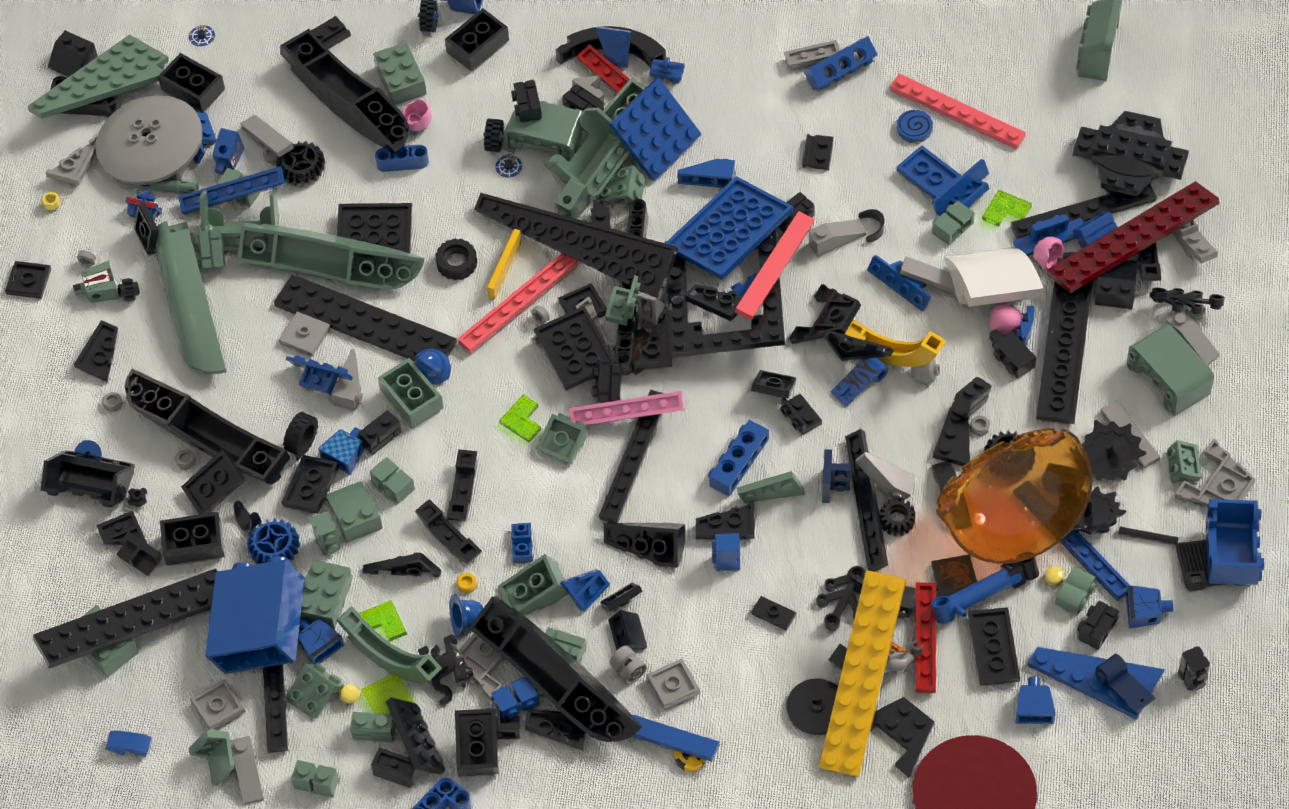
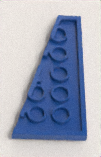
M1037 647L1028 661L1029 667L1135 720L1138 719L1142 712L1140 710L1136 713L1104 682L1101 683L1096 678L1095 669L1107 660L1105 658ZM1125 662L1128 673L1152 694L1165 669Z

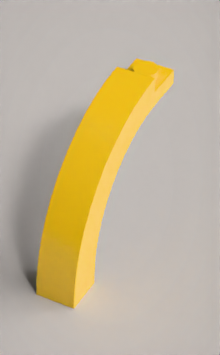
M854 319L844 334L891 347L894 352L890 357H880L878 359L882 362L902 367H919L930 363L935 359L946 342L945 339L932 331H929L925 338L914 342L893 340L868 329Z

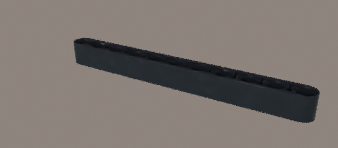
M635 199L629 206L627 233L646 238L648 225L646 202L642 199ZM622 283V288L631 289L630 286ZM638 301L634 306L632 320L628 319L627 326L618 324L615 361L622 365L621 375H629L634 370L639 322Z

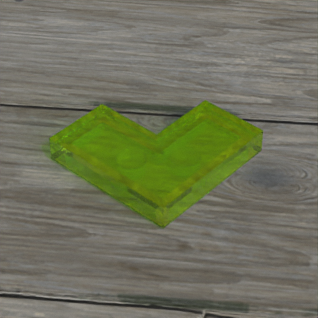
M998 190L982 216V220L999 227L1006 214L1019 219L1026 218L1032 203Z
M523 394L500 418L499 423L530 443L541 431V426L529 419L538 408V403Z
M392 600L359 613L373 629L382 627L388 642L407 635Z

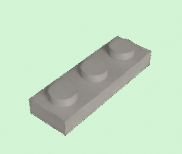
M833 40L785 51L784 57L789 70L816 64L840 51L837 41Z

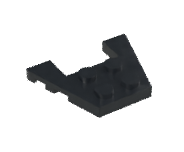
M821 284L814 298L817 302L827 303L812 327H795L789 337L790 342L796 344L824 338L822 335L825 330L845 334L861 307L859 300L844 293L840 294L837 290L829 289L826 285Z
M902 697L875 711L871 731L878 727L907 750L895 763V767L907 777H910L934 727L935 721L905 697Z

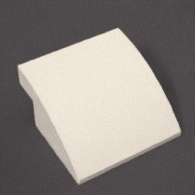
M1011 248L945 257L944 259L953 281L959 305L967 304L968 307L1038 298L1042 295L1043 286L1037 271L1027 255L1020 249Z

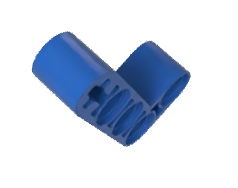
M445 777L441 778L412 809H446L447 807L450 809H471L472 805L469 793L452 779ZM446 788L451 789L448 792H442ZM460 800L466 801L464 804L457 803ZM430 803H437L433 807L428 806Z

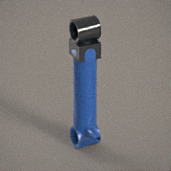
M1031 553L1022 554L1016 558V562L1010 560L1000 565L1001 570L950 596L935 598L931 605L937 623H949L955 619L956 614L964 618L967 616L966 609L1009 587L1016 589L1026 584V581L1037 578L1039 576V569L1035 555Z

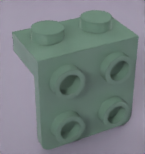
M634 165L618 169L599 194L598 200L605 199V202L609 203L625 199L630 204L635 199H641L645 176Z
M634 276L630 290L614 286L606 311L605 321L627 326L628 319L632 320L635 310L634 306L637 304V295L641 285L638 282V276Z
M305 664L286 697L287 700L311 718H318L331 695L339 693L344 685L339 677L328 674L326 668L321 664Z
M208 729L189 747V755L208 757L212 785H218L235 766L231 750L232 741L227 731Z

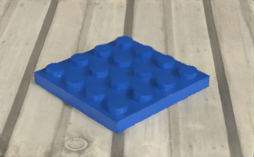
M655 78L608 124L651 181H655L701 135V132L660 78Z

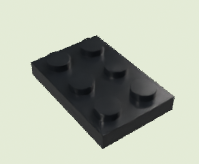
M221 450L185 482L181 488L200 515L212 511L246 479L228 452Z
M303 455L281 502L283 507L319 514L340 467L339 463Z

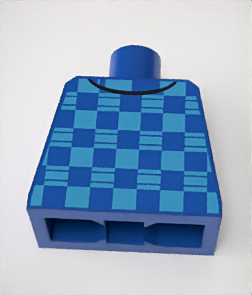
M354 427L350 433L342 429L335 432L318 448L320 458L338 462L339 469L351 475L364 451L363 443L358 436V432L361 430Z

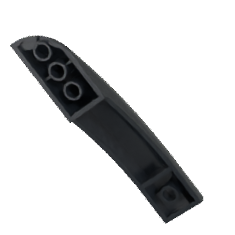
M498 596L490 598L470 625L469 629L511 663L551 701L557 710L589 736L604 742L623 741L635 735L642 728V725L577 660L514 607L511 608Z

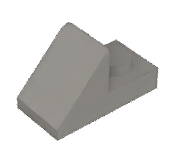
M599 76L574 78L572 80V87L575 84L601 100L605 105L604 94L599 89Z

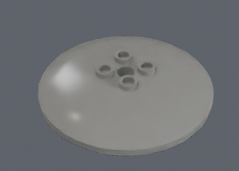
M161 95L143 97L122 106L105 121L97 136L96 155L103 170L120 182L134 185L156 183L177 174L192 161L202 142V124L196 111L180 99ZM150 132L146 137L143 136L145 133Z

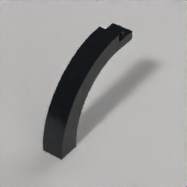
M600 26L631 31L629 53L643 60L650 68L652 67L653 59L665 61L666 50L646 34L624 27ZM597 27L584 29L567 36V43L556 49V60L561 65L578 56L589 44L596 50L603 49L596 31Z

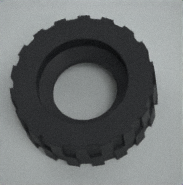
M454 238L447 240L438 247L435 255L438 271L443 277L462 280L474 273V270L477 268V255L474 246L469 241ZM453 253H462L466 260L461 265L452 266L448 263L447 258Z
M304 412L296 414L285 432L283 448L299 457L307 453L317 435V418Z

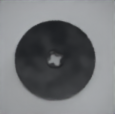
M818 678L805 680L795 686L787 699V713L793 725L808 734H827L838 686L831 681ZM814 704H821V709H819L818 707L814 709Z

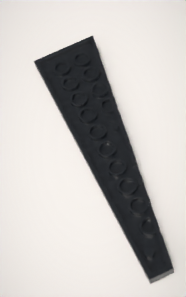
M480 193L474 208L476 212L513 230H520L521 234L630 287L636 275L638 276V282L641 283L639 291L656 297L659 300L679 250L677 246Z

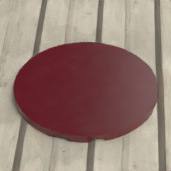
M980 735L959 736L946 740L934 747L919 764L913 781L915 809H1035L1037 785L1034 774L1026 760L1008 744Z

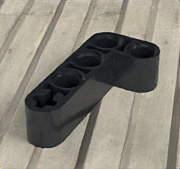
M62 75L55 77L50 90L67 78ZM114 95L59 114L111 116L120 108L117 96Z

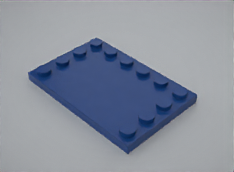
M736 176L678 230L666 244L677 246L679 249L677 255L723 280L794 212L792 205Z

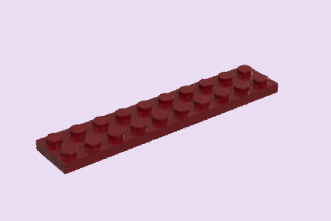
M1195 181L1047 269V275L1071 294L1219 205V198Z

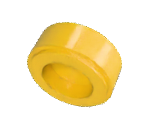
M471 573L461 574L457 579L459 591L466 594L473 592L477 587L476 577Z

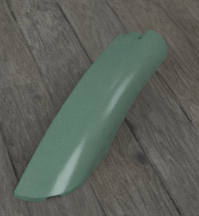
M243 223L241 226L237 262L293 270L345 282L346 284L389 290L401 288L415 279L422 269L425 258L392 248L330 234L270 224Z

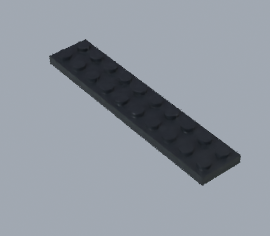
M1057 258V263L1061 262L1064 259ZM1093 280L1071 294L1054 281L1036 414L1037 420L1075 424Z
M291 274L274 301L275 307L293 314L300 312L330 324L331 329L407 359L410 358L412 361H415L416 354L424 349H436L449 357L457 343V338L293 274Z
M216 568L38 632L33 634V641L50 669L211 610L215 575L218 571Z

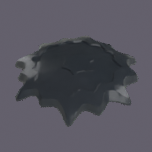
M1094 420L1093 432L1085 435V442L1083 444H1074V447L1080 451L1079 460L1083 462L1081 468L1093 473L1096 480H1101L1104 477L1113 480L1117 477L1125 481L1129 471L1137 467V459L1146 455V451L1141 450L1139 447L1142 439L1132 435L1131 423L1119 427L1114 421H1111L1108 425H1103L1098 420Z
M1098 486L1091 492L1085 488L1082 497H1061V505L1052 506V509L1060 515V523L1070 527L1072 532L1082 531L1089 535L1109 532L1110 527L1117 523V518L1126 513V510L1119 509L1120 503L1115 502L1116 491L1103 494Z

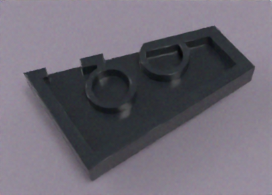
M951 407L949 408L933 452V458L945 462L950 461L952 464L970 468L969 417L964 419L953 412Z
M527 709L525 730L583 751L586 733L560 711Z

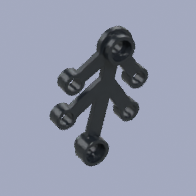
M1155 287L1152 288V292L1149 294V297L1154 302H1166L1172 305L1171 309L1175 312H1182L1183 306L1187 305L1191 307V313L1202 314L1203 306L1200 304H1209L1210 308L1219 310L1224 306L1225 297L1219 294H1211L1209 299L1202 298L1203 292L1198 290L1184 294V290L1180 288L1167 291L1164 288Z
M853 566L848 570L847 575L834 579L828 578L825 581V589L832 593L819 594L816 598V604L824 608L828 605V602L840 599L834 612L827 614L824 618V626L827 630L835 631L840 627V616L848 601L853 611V620L855 619L858 601L853 590V585L856 581L854 576L859 575V578H864L866 571L863 567ZM832 583L834 586L829 587L827 584ZM848 583L846 588L835 591L838 585ZM824 599L826 601L822 603L819 600Z

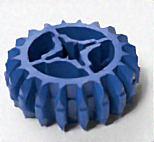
M275 518L273 522H269L266 519L265 524L259 522V528L253 527V532L248 535L247 550L250 553L251 559L255 560L256 564L267 563V559L273 556L294 560V555L298 554V548H300V538L296 528L292 527L289 522L285 523L283 519L277 522Z

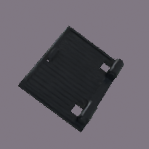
M1206 540L1175 543L1185 588L1188 591L1204 590L1208 586L1225 585L1208 583ZM1200 576L1201 582L1192 583L1191 577Z

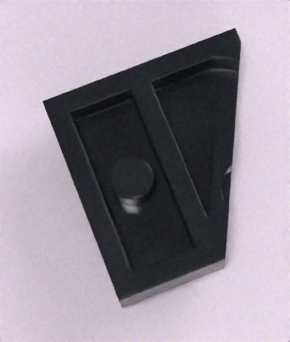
M133 510L96 525L104 545H123L125 543L124 536L128 531L147 543Z

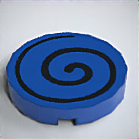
M906 111L897 120L898 134L909 142L924 141L932 133L933 121L923 111Z

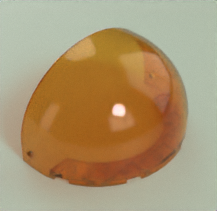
M1045 428L1015 436L1016 440L1005 444L1003 441L984 451L963 466V472L957 478L953 476L948 481L937 499L938 509H936V514L951 538L966 553L976 559L989 563H1016L1046 552L1070 533L1088 505L1093 475L1087 453L1078 437L1069 430L1061 429L1060 431H1055L1054 428Z

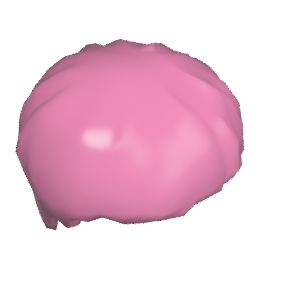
M422 99L409 103L401 111L406 117L411 131L424 130L432 121L430 106Z
M1052 236L1040 240L1035 245L1033 252L1035 261L1044 269H1049L1056 265L1057 258H1061L1064 252L1062 241Z
M1008 303L998 304L991 310L989 327L992 331L998 330L1003 336L1008 335L1020 327L1022 314L1017 308Z

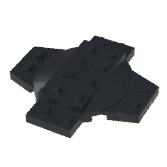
M1124 111L1110 126L1100 125L1098 130L1081 126L1072 156L1090 159L1093 164H1098L1099 181L1102 189L1138 196L1154 176L1157 179L1165 176L1181 180L1189 150L1171 146L1172 141L1166 140L1163 136L1161 118Z

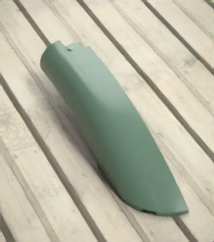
M167 221L162 222L157 226L159 230L155 250L183 358L188 366L192 369L202 370L203 373H226L187 222L168 226Z

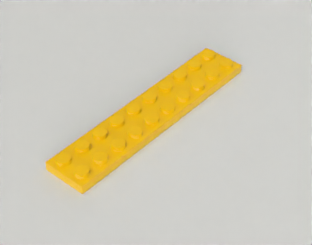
M866 570L819 764L820 769L860 777L906 584L905 578Z

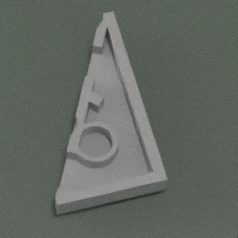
M97 137L89 140V144L83 149L79 147L69 154L67 158L59 161V165L53 170L48 169L46 177L80 185L96 155Z

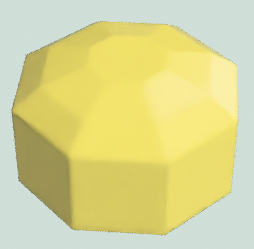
M54 192L44 194L41 200L44 208L52 211L59 208L61 203L59 196Z
M1051 566L1046 570L1045 582L1049 586L1058 587L1063 583L1064 572L1060 567Z
M346 684L339 691V699L345 704H353L360 697L359 689L354 684Z

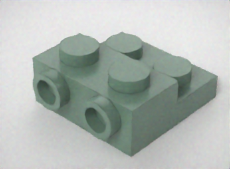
M561 413L558 416L552 414L536 449L572 465L579 448H582L589 430L585 428L586 424L576 420L573 423L568 421L569 417Z

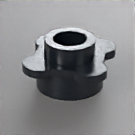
M131 488L128 491L130 495L128 499L129 505L140 507L147 503L146 488L136 490Z

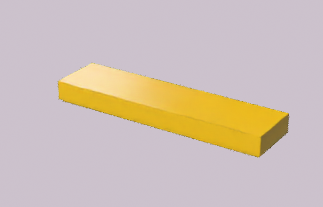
M514 229L488 283L487 291L491 299L496 298L522 242L520 230Z

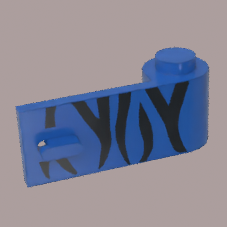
M878 358L860 359L859 363L831 390V393L847 407L873 380L875 382L881 381L887 375L889 368Z

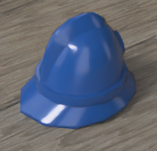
M424 349L416 354L414 364L432 385L441 384L449 379L451 364L449 358L442 351Z
M455 593L450 596L449 611L455 636L458 637L464 631L470 630V625L482 611L483 606L474 600L460 599Z

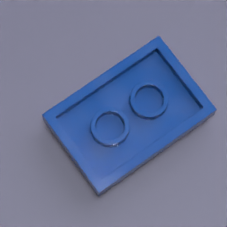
M922 145L902 161L896 170L933 199L962 176Z

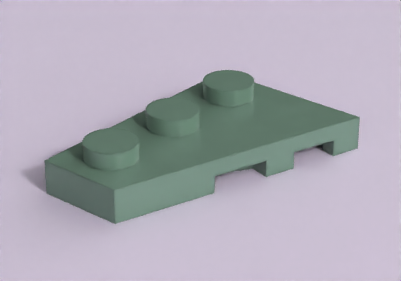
M792 471L737 487V493L744 503L805 495L803 486Z

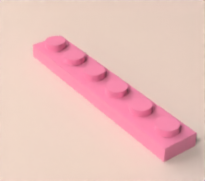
M676 391L569 408L570 421L575 423L577 420L587 426L684 411L683 392Z

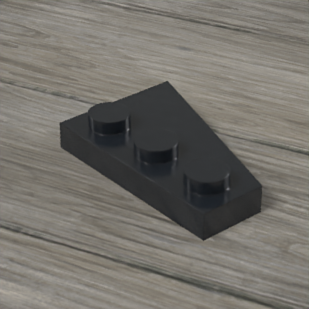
M696 284L684 295L685 301L730 322L738 315L735 313V309L743 298L741 295H736L734 291L724 293L719 292L717 288Z
M101 320L75 361L74 367L108 382L118 327Z
M754 501L749 502L748 505L743 507H733L726 512H716L696 518V539H715V534L739 533V539H755Z

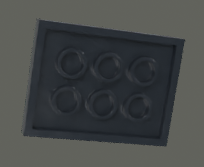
M412 203L338 204L337 236L411 254Z
M585 306L533 329L565 391L593 379L592 368L596 367V362H616Z

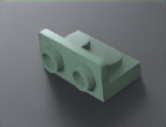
M1175 441L1167 449L1166 453L1171 482L1176 483L1181 478L1199 481L1202 478L1197 444Z

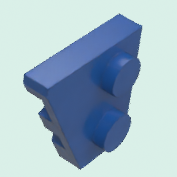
M598 26L596 31L607 60L614 66L627 67L631 31Z
M597 569L560 582L579 610L584 612L610 585L602 572Z

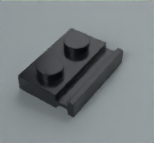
M337 16L311 30L328 49L351 36L350 31L346 29V26Z
M807 134L802 167L809 166L813 169L829 170L834 137L823 135L810 136V134Z

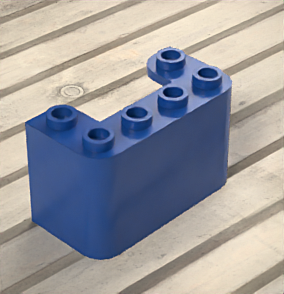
M1209 499L1206 516L1208 583L1258 585V581H1262L1264 558H1261V553L1257 551V548H1260V536H1257V532H1259L1262 510L1258 509V501Z

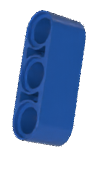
M424 145L404 146L396 154L384 148H380L375 152L377 169L382 172L422 169L429 164L428 150Z

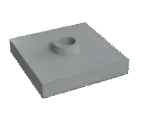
M296 312L280 337L279 342L313 356L331 327L328 323Z
M683 659L646 674V678L664 710L700 694V689Z
M225 679L190 699L208 729H217L245 713L244 707Z

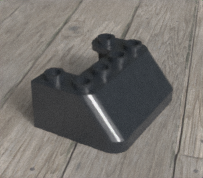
M62 451L44 460L40 491H45L51 496H58L59 493L71 491L73 495L77 496L90 495V498L98 499L102 506L113 507L125 499L134 475L135 465L129 462L75 451Z

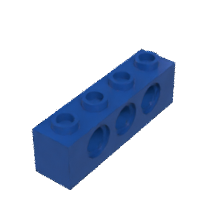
M869 36L810 66L803 70L813 90L817 88L823 90L830 86V81L834 80L837 82L844 78L843 74L847 72L852 74L859 70L858 66L861 64L866 66L874 62L873 58L878 56ZM854 52L859 56L858 61L854 58ZM840 60L844 63L843 69L839 66ZM825 68L829 71L828 77L824 74Z
M748 420L746 425H742L736 439H732L729 443L727 452L720 456L718 465L710 470L708 474L709 487L730 497L768 442L769 429L751 420Z

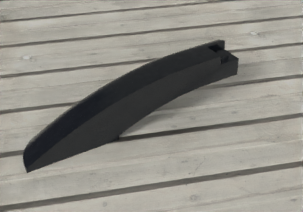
M309 29L280 45V55L291 65L290 70L320 101L344 122L372 142L394 154L404 147L408 139L409 126L401 110L379 87L375 88L344 65Z
M131 369L125 382L126 399L130 406L138 413L213 458L221 450H226L238 469L251 477L269 485L280 480V472L290 460V456L285 449L224 419L191 398L190 395L135 369Z

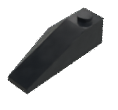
M603 524L604 543L624 552L633 553L641 559L644 558L652 561L657 566L679 567L686 543L685 524Z

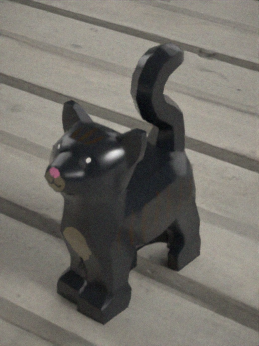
M453 634L444 637L446 649L444 654L439 655L441 649L438 645H435L431 652H429L427 646L418 649L419 655H425L429 652L433 659L442 667L432 678L434 689L445 694V697L439 701L440 705L448 704L453 696L452 690L447 685L440 684L442 678L454 672L456 684H461L463 688H466V683L470 681L471 676L474 674L473 668L465 665L464 657L457 650L456 644L458 640Z

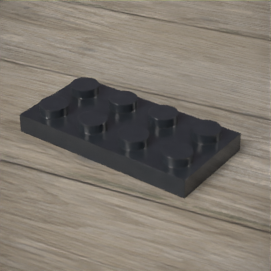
M1008 607L968 611L979 685L1020 682Z
M389 698L386 701L387 707L414 769L439 775L445 771L443 759L438 754L435 741L428 731V725L420 713V707L413 702Z

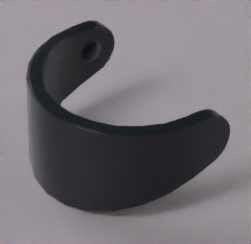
M868 209L858 214L860 219L873 218L881 224L878 231L866 237L867 242L878 240L884 233L885 219L883 213L876 209Z
M241 501L234 503L233 508L237 523L244 532L249 533L253 527H256L261 522V518L257 512H253L250 515Z

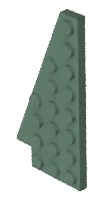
M129 34L28 105V111L43 119L158 82V76L164 70L161 67L169 62L168 56Z

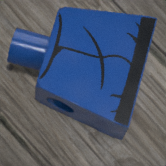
M1127 585L1126 604L1129 628L1161 623L1162 612H1173V600H1161L1159 589Z
M306 619L300 621L299 630L301 632L298 635V642L311 664H321L344 647L342 636L322 620L317 619L312 624Z

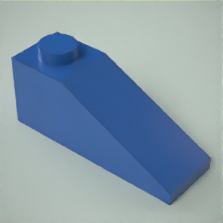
M713 159L679 169L677 171L678 184L724 188L734 179L735 160Z

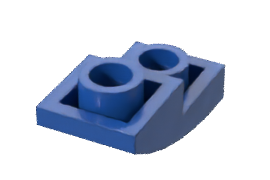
M1034 305L1026 307V313L1022 315L1023 322H1020V329H1016V336L1025 345H1027L1033 329Z
M531 523L511 524L513 563L533 562Z
M110 731L105 750L121 755L130 752L146 757L152 737L134 732Z

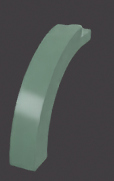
M352 606L336 620L348 633L347 638L362 653L377 665L399 678L415 683L429 682L442 669L429 653L425 655L411 654L388 642Z

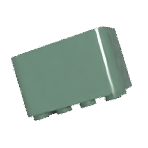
M539 101L542 118L528 122H520V117L515 115V110L513 111L503 134L505 151L514 153L517 147L522 150L523 146L526 145L555 152L569 161L588 135L579 125V118L583 113L579 109L575 110L563 105Z
M1165 324L1129 346L1127 367L1135 373L1142 371L1152 379L1154 385L1164 392V408L1174 416L1211 394L1214 380L1212 370L1171 325Z

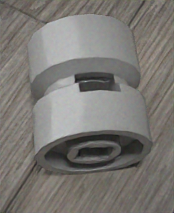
M627 645L619 648L609 661V664L617 672H620L621 677L629 684L640 679L647 669V665L639 657H636V653Z

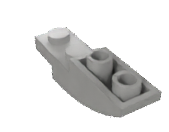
M1194 220L1173 232L1191 259L1196 258L1200 263H1204L1218 257L1217 250L1198 231V225Z

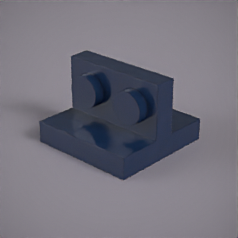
M825 449L822 503H830L831 490L839 492L850 491L851 464L832 463V450Z

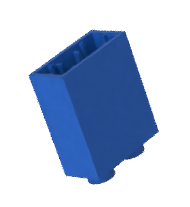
M273 556L267 559V563L256 565L236 563L232 566V569L216 572L205 657L224 674L296 662L305 577L291 565L289 559Z

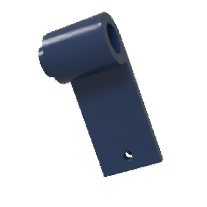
M1113 654L1096 667V678L1101 683L1104 682L1136 713L1155 700V696L1128 673L1125 661L1118 654Z

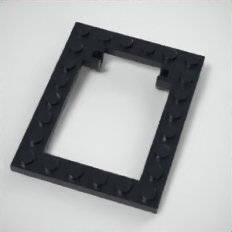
M776 229L754 249L759 250L760 270L777 245ZM676 255L667 279L671 358L785 345L780 277L763 302V314L755 315L752 319L750 330L703 335L701 322H688V304L684 299V295L687 293L685 259Z

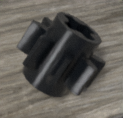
M130 278L121 279L122 284L117 285L119 297L124 298V301L135 300V296L140 293L138 282H133V279Z

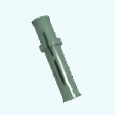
M165 179L156 183L145 184L143 188L176 191V193L181 194V192L191 193L198 191L199 184L198 182H186L182 179Z

